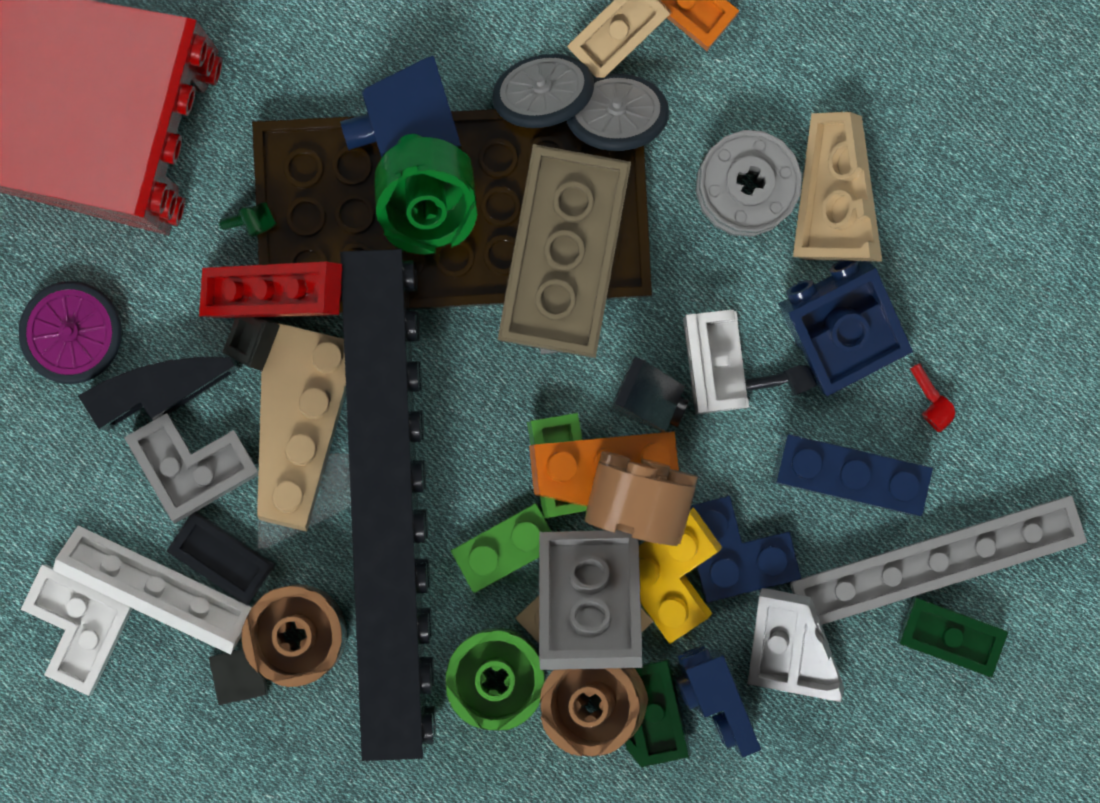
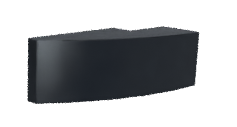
M194 357L168 360L139 367L105 380L78 395L98 429L109 431L143 408H145L150 418L154 420L166 413L169 415L234 374L241 367L236 360L230 357Z

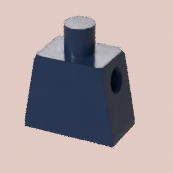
M434 56L427 57L363 89L362 95L368 113L340 121L349 150L377 142L381 157H383L387 151L397 145L401 137L408 134H417L421 137L445 140L462 151Z

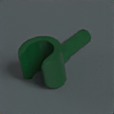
M266 202L259 203L252 208H242L238 211L237 215L224 217L219 221V226L223 230L245 225L250 236L259 235L276 226L275 219Z

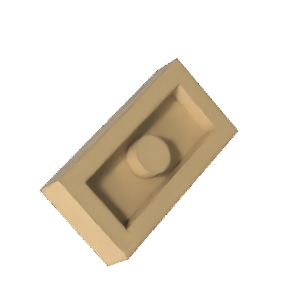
M614 0L567 47L588 67L596 78H605L672 12L661 0Z

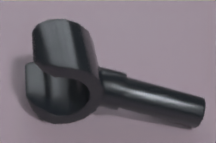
M805 365L794 366L775 375L745 379L747 391L777 387L788 383L793 396L817 385L811 369Z

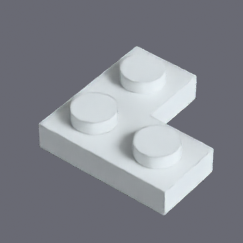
M47 564L41 565L21 610L65 630L44 675L83 694L92 695L133 608L53 571V567Z

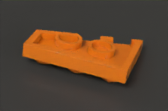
M675 431L529 446L534 495L585 507L588 505L602 451L630 458L631 462L641 463L642 459L669 465L672 470L679 471Z

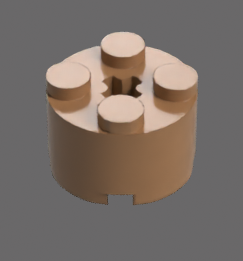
M602 451L584 521L613 533L617 529L632 534L631 538L663 545L678 546V544H681L682 536L685 532L698 476L672 470L669 465L646 459H642L641 463L631 462L630 458Z
M303 584L284 586L263 595L249 611L242 627V647L249 664L264 678L285 687L303 686L321 678L340 660L347 639L346 621L339 605L327 592ZM291 622H295L298 629H305L307 637L300 641V648H296L293 640L286 641L284 638V632L291 629Z
M635 668L553 670L547 677L541 690V720L546 734L554 744L565 752L572 755L591 757L606 755L620 748L637 732L646 713L648 695L644 683ZM597 694L602 700L599 704L601 710L598 709L590 713L585 707L589 702L587 696L591 697Z

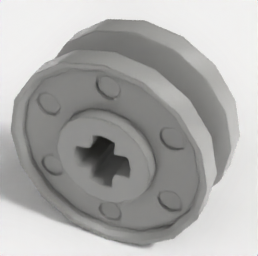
M742 130L725 136L706 154L697 172L696 196L702 213L715 227L733 236L753 237L771 231L792 213L801 195L802 174L796 156L782 140L764 131ZM746 173L754 175L753 183L760 185L750 195L741 191L743 188L742 184H737V180H741Z

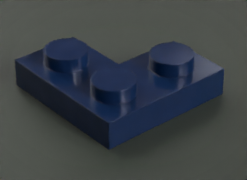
M730 496L691 505V509L695 508L722 546L718 553L697 566L706 603L801 579L790 531L742 542Z

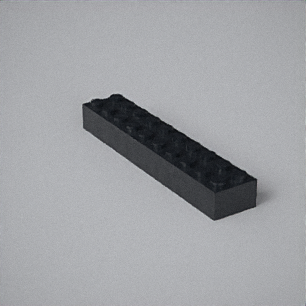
M402 249L340 252L342 264L341 282L362 761L423 759L426 745L434 744L436 709L435 706H426V694H432V686H434L433 656L424 657V644H429L430 637H432L431 607L422 608V593H428V588H430L429 558L420 559V543H425L426 539H428L427 509H418L417 494L424 492V489H426L425 460H416L415 442L424 440L423 410L414 411L413 392L422 391L421 361H412L411 342L420 341L419 312L410 311L409 292H418L417 262L408 260V254Z

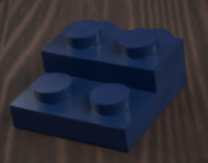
M839 261L829 269L830 277L815 285L812 280L799 282L786 291L788 299L778 303L797 346L802 349L819 388L826 397L913 352L876 267L868 261Z
M704 645L677 655L683 675L676 677L675 680L689 710L697 707L704 718L719 712V714L712 716V720L720 740L727 749L734 747L742 758L760 751V745L724 655L716 649L709 651Z

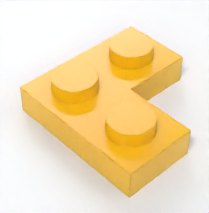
M692 508L689 512L685 532L682 536L681 544H678V546L644 541L639 545L640 602L669 644L707 620L713 614L685 575L722 549V546L695 508Z

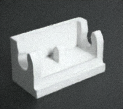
M723 310L685 315L683 323L695 415L749 408L737 311Z

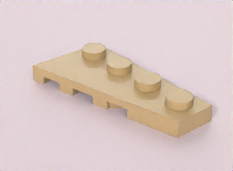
M276 323L280 327L261 373L257 516L261 521L307 532L346 395L344 339Z

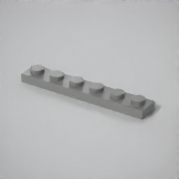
M1070 495L789 583L793 594L812 598L821 625L1081 545L1087 543L1073 496Z

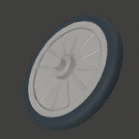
M560 54L533 56L514 64L500 76L493 89V105L497 113L504 120L516 126L526 128L553 126L574 117L588 104L594 91V79L588 67L573 57Z
M608 74L605 78H593L594 91L590 101L578 114L566 120L573 134L584 143L602 150L624 151L641 147L657 138L668 122L669 106L662 91L653 83L634 75Z

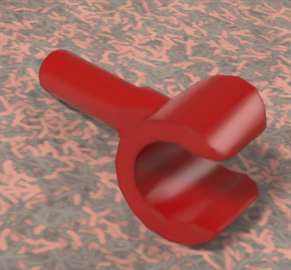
M919 363L910 368V371L926 398L932 403L922 413V416L935 431L942 432L953 421L956 413L955 407L935 389L922 365Z

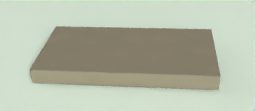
M533 144L498 341L596 358L631 162Z

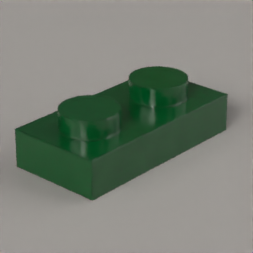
M913 597L897 643L992 678L1009 631Z

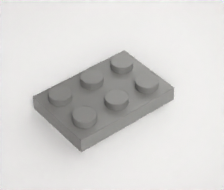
M607 530L539 532L540 670L642 668L639 539L631 538L632 534L616 530L615 533Z

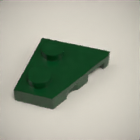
M664 659L642 664V668L635 669L644 683L648 695V703L641 726L625 742L626 749L641 767L689 758L691 751L670 660ZM597 694L591 697L587 696L595 707L601 710L599 707L602 701Z

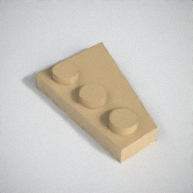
M852 112L811 113L793 257L804 260L882 262L863 121L860 115Z

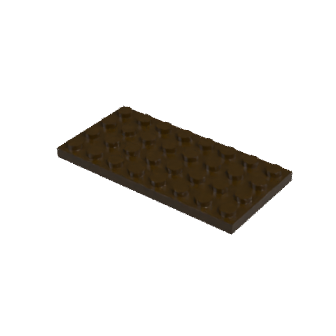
M495 109L451 111L462 152L466 153L471 159L476 191L477 219L467 238L452 248L450 243L435 248L436 253L425 255L405 251L408 254V260L417 262L418 292H409L410 310L504 305L533 144L631 162L606 300L652 297L644 145L624 151L602 150L578 139L570 130L567 121L549 127L526 128L507 122ZM357 116L252 122L256 205L266 202L276 222V226L257 235L259 265L326 261L341 264L340 252L400 249L389 242L377 220L375 172L382 158L377 142L349 150L344 138L340 121ZM342 294L340 298L339 314L343 313Z

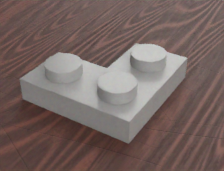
M168 413L124 437L174 524L258 476L256 466L234 430L191 454Z

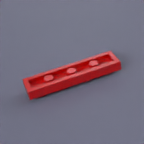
M326 261L202 268L199 316L239 318L339 315L342 294V264Z

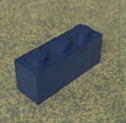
M786 434L781 436L771 483L905 515L922 516L933 468Z

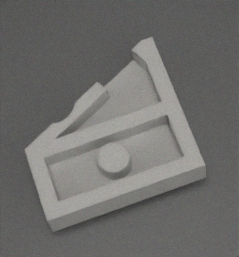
M762 588L758 601L748 684L841 702L844 694V684L812 598Z

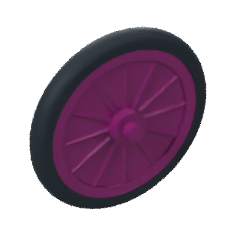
M77 281L59 282L39 291L26 305L19 323V343L27 362L43 377L63 384L82 383L100 375L115 359L122 339L121 320L112 301L96 287Z

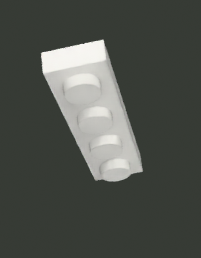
M79 525L56 557L53 571L230 655L242 636V627L252 608Z

